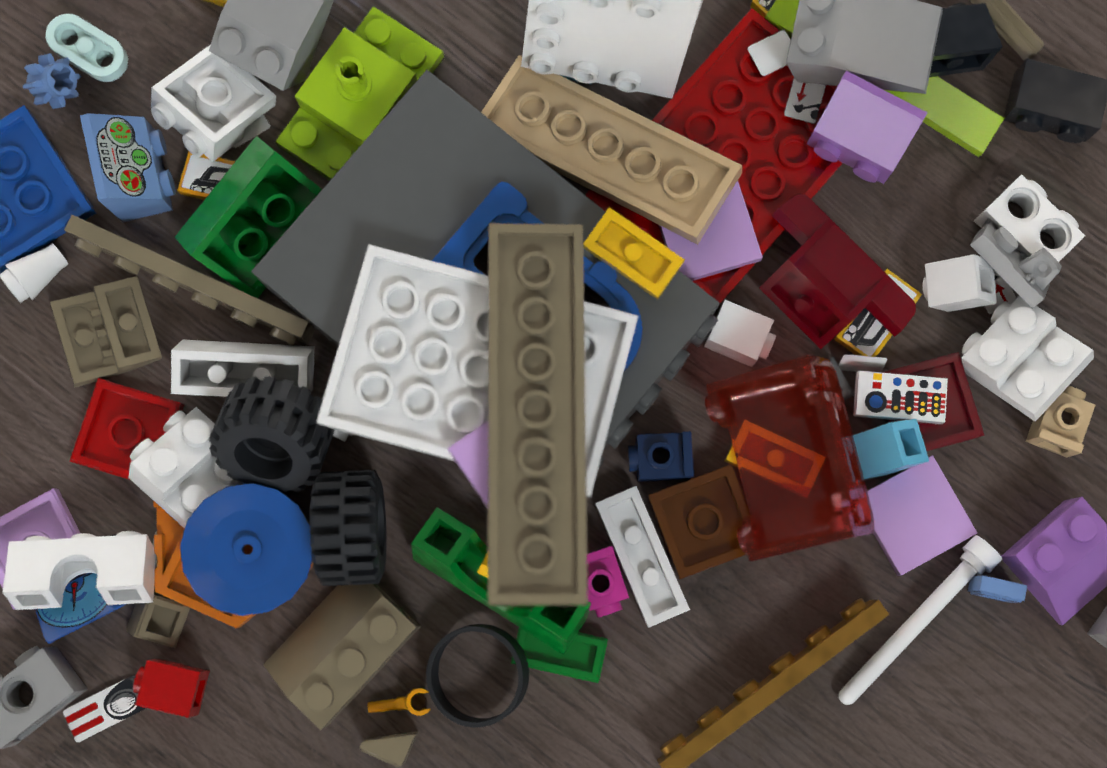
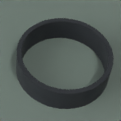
M489 624L464 626L447 634L433 649L426 670L427 688L435 706L449 720L466 727H486L499 722L511 714L522 702L529 684L528 661L520 644L505 630ZM483 632L494 636L509 649L514 657L518 670L517 691L509 707L497 716L476 718L463 714L450 704L441 689L438 670L442 653L447 645L461 633Z

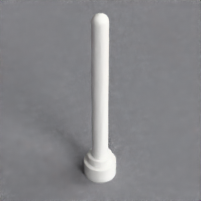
M974 535L962 548L964 553L960 557L962 562L839 691V700L843 704H853L975 574L980 576L985 571L990 573L1001 562L1002 557L988 542L977 535Z

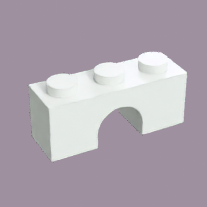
M122 531L117 533L116 536L96 537L92 534L79 533L66 539L31 536L26 538L25 541H10L8 544L2 593L16 610L62 608L63 594L67 584L80 574L95 573L97 574L96 588L107 605L153 603L154 570L156 569L157 556L154 553V547L148 535L135 531Z

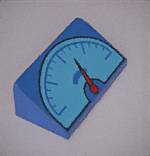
M87 573L67 584L63 594L62 608L35 609L43 636L47 644H50L126 604L107 605L96 588L97 574Z

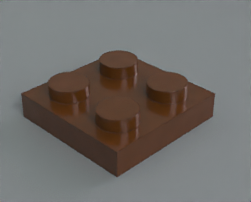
M732 465L647 496L679 580L763 549Z

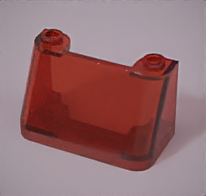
M805 355L706 384L708 396L705 398L707 414L711 421H717L721 427L729 428L750 515L743 518L742 526L738 527L737 530L739 545L742 551L748 554L749 562L860 537L874 532L873 511L842 391L834 366L829 359Z

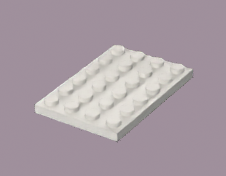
M368 245L316 423L321 426L455 461L448 452V447L488 421V276ZM584 302L586 497H591L638 316Z

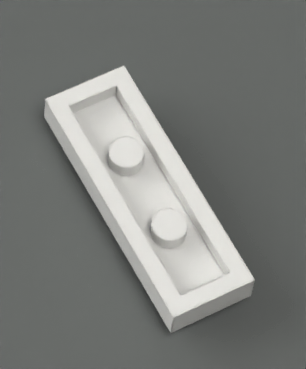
M637 486L595 503L647 627H652L689 611V606Z

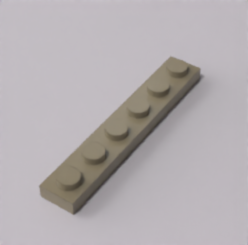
M71 215L64 231L77 240L74 247L97 258L102 251L115 257L113 262L115 266L134 275H137L140 269L154 275L153 283L171 292L176 293L178 287L193 293L192 301L215 311L217 305H221L232 310L230 318L250 328H254L257 322L272 329L269 334L271 337L285 344L293 346L295 341L298 340L308 345L315 332L314 327L304 319L79 217Z

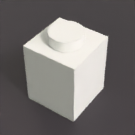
M973 254L925 264L926 277L923 279L922 287L929 307L951 312L997 304L994 269L981 256Z
M724 300L716 317L719 320L712 328L704 347L752 367L759 357L766 359L776 338V335L769 332L774 320Z

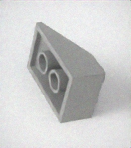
M227 0L221 11L209 52L284 91L305 81L334 0Z
M799 0L786 63L795 80L800 83L838 86L843 75L848 71L883 90L926 94L943 12L942 7L917 0Z

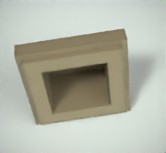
M154 593L153 603H135L126 632L136 638L176 648L190 607Z
M419 732L369 737L362 741L359 748L362 752L399 768L406 763Z

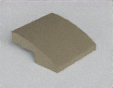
M137 276L94 286L93 292L50 302L74 388L97 382L98 378L104 380L162 359Z

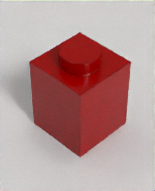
M159 658L149 659L146 661L145 667L141 666L134 680L133 692L138 694L135 705L187 718L199 715L210 670Z

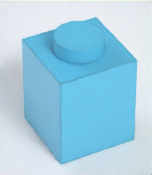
M917 419L890 422L849 437L853 461L858 468L861 480L889 475L929 462Z

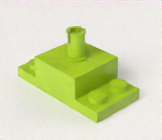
M373 6L354 33L345 27L295 94L294 97L300 108L275 141L276 144L330 181L426 70H429L431 73L435 71L444 58L443 51Z

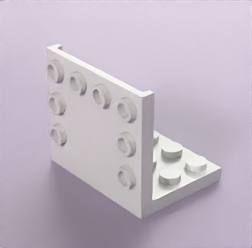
M529 0L521 67L529 68L536 73L544 75L553 73L572 77L581 83L590 84L595 82L617 87L624 92L638 91L672 99L702 0Z

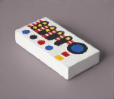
M858 371L855 381L853 416L899 421L917 419V422L943 424L946 417L948 379Z

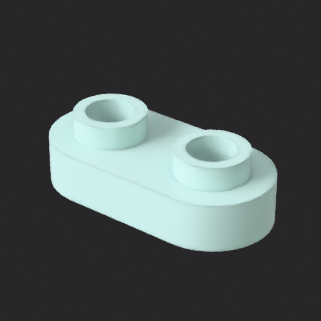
M62 14L55 17L46 29V41L49 47L60 58H69L70 64L94 79L110 82L121 77L126 71L128 56L121 44L82 18L73 14ZM78 36L75 44L66 45L69 37ZM113 57V61L109 66H101L104 58Z

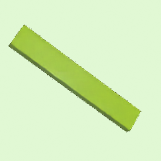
M776 0L765 16V19L777 29L786 31L790 39L793 33L799 0ZM938 76L929 78L926 94L885 90L926 111L927 114L923 123L977 157L984 153L1005 119Z

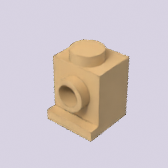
M1068 386L1037 421L1032 422L1025 442L1066 458L1081 454L1084 448L1082 443L1095 404L1085 401L1086 393L1084 391ZM1062 411L1072 414L1069 425L1062 420Z

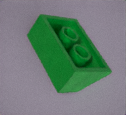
M256 136L174 238L190 256L240 291L258 299L266 287L251 271L322 191V188Z

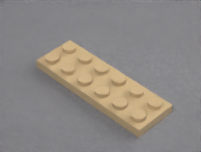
M519 55L481 113L555 172L698 245L743 173L742 165L563 76L553 73L548 75L539 74L529 68L521 67L522 56Z

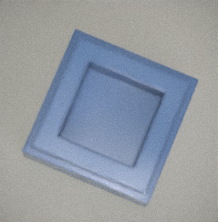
M983 575L974 576L969 581L968 592L972 595L1008 603H1021V601H1025L1027 585Z

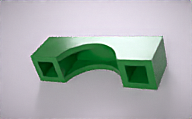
M436 507L411 543L413 560L563 655L588 618L591 606L589 601H587V605L488 606V578L477 573L488 552V546L479 538L475 530Z

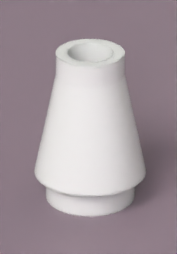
M52 243L40 251L6 264L7 269L0 273V278L15 298L22 303L29 297L33 300L59 271L68 265V262Z

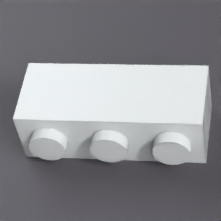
M182 340L171 350V394L227 397L229 392L239 382L246 383L248 378L253 377L263 380L265 376L275 377L279 381L284 379L294 381L293 385L300 388L304 386L311 390V392L313 390L314 346Z

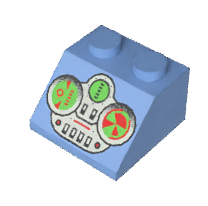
M91 113L80 115L98 201L122 222L172 211L170 196L176 195V190L170 171L164 170L161 156L167 154V149L161 130H155L145 117Z

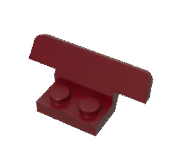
M797 194L772 214L802 246L759 289L820 349L848 326L864 308L894 337L905 328L916 313L914 300L808 196Z

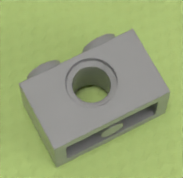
M34 646L14 661L17 668L5 677L0 674V749L16 746L88 690L57 647L40 649L38 646ZM24 682L29 683L33 689V699L28 706L23 704L19 698V689Z

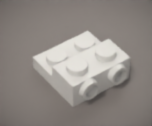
M209 45L152 87L151 113L161 127L169 129L173 126L183 135L182 141L192 155L200 157L204 154L214 162L244 139V131L249 125L275 106L276 95L249 72L209 52Z
M1020 296L1012 304L1007 301L1002 302L992 314V325L983 335L978 332L972 334L962 348V363L965 374L1035 422L1094 359L1093 350L1058 328L1055 317L1037 306L1032 309Z
M197 407L187 415L181 410L176 412L165 423L163 431L166 433L155 442L149 438L143 440L130 455V459L133 461L130 463L129 479L184 529L187 520L204 499L225 487L244 484L239 480L230 478L227 475L228 471L220 469L215 463L217 458L211 455L209 449L211 446L209 438L215 423Z

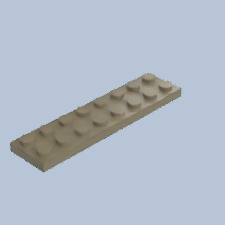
M489 223L488 606L587 605L583 225Z

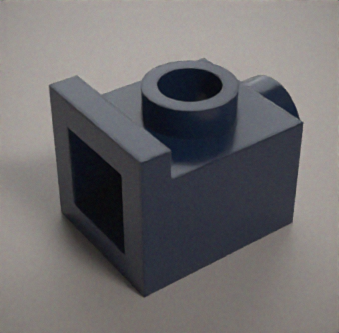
M691 431L637 435L635 438L636 445H628L629 472H637V482L690 480L694 476ZM657 448H663L668 452L669 459L664 464H658L653 460L652 452Z

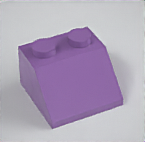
M846 71L807 144L812 146L814 152L821 158L830 162L840 161L852 167L854 174L868 182L879 181L884 184L906 151L927 112Z
M1083 497L1064 500L1001 555L1003 562L1024 585H1027V589L1059 625H1064L1107 586V524Z

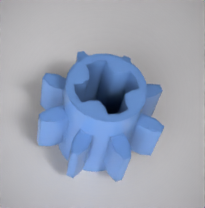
M50 53L38 56L39 64L25 65L24 68L29 74L27 76V83L22 86L23 89H28L35 97V105L49 102L52 109L65 107L64 98L69 99L79 96L75 88L77 80L81 76L75 73L69 66V58L54 61V57Z

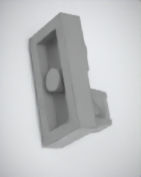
M991 221L976 233L970 244L1032 309L1044 300L1050 286L1049 283L1060 272L1062 267L1045 248L1024 259L1020 255L1021 252L1017 249L1018 243L1014 236L1003 227L997 229Z

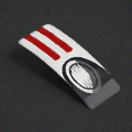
M136 674L63 711L77 743L147 709L135 705L138 696L137 693L133 692Z

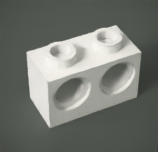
M1022 174L974 220L981 229L991 221L997 229L1003 227L1008 230L1018 243L1017 249L1021 252L1020 255L1024 259L1045 248L1059 262L1085 237L1078 229L1079 225L1074 217L1066 211L1058 210L1047 199L1045 190L1035 181L1027 180ZM1008 202L1017 203L1022 208L1024 217L1017 218L1013 216L1008 209ZM1040 232H1045L1052 236L1055 242L1054 249L1043 245L1040 240Z

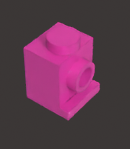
M613 546L587 554V601L591 603L589 611L595 609L596 616L599 618L623 610L620 601L628 599L629 596ZM596 575H604L608 578L609 587L605 592H597L593 589L592 580Z

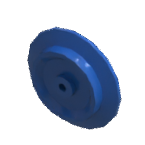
M254 483L228 486L204 499L187 520L180 544L183 572L195 593L215 609L240 616L267 613L290 600L307 579L312 563L310 525L299 506L279 490ZM247 544L253 547V551L249 555L244 552V546Z

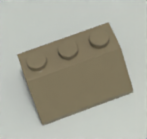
M377 584L338 585L263 665L285 696L312 723L322 730L339 716L421 626Z

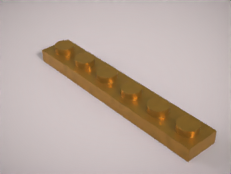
M862 598L857 599L840 612L843 620L833 628L829 629L825 624L807 636L804 641L808 646L797 655L793 656L789 651L770 664L768 668L772 673L761 682L757 683L753 678L740 686L732 694L736 700L721 711L717 705L703 714L696 721L699 728L685 738L682 733H679L660 747L663 755L657 759V762L661 768H687L890 614L879 600H869L865 603Z

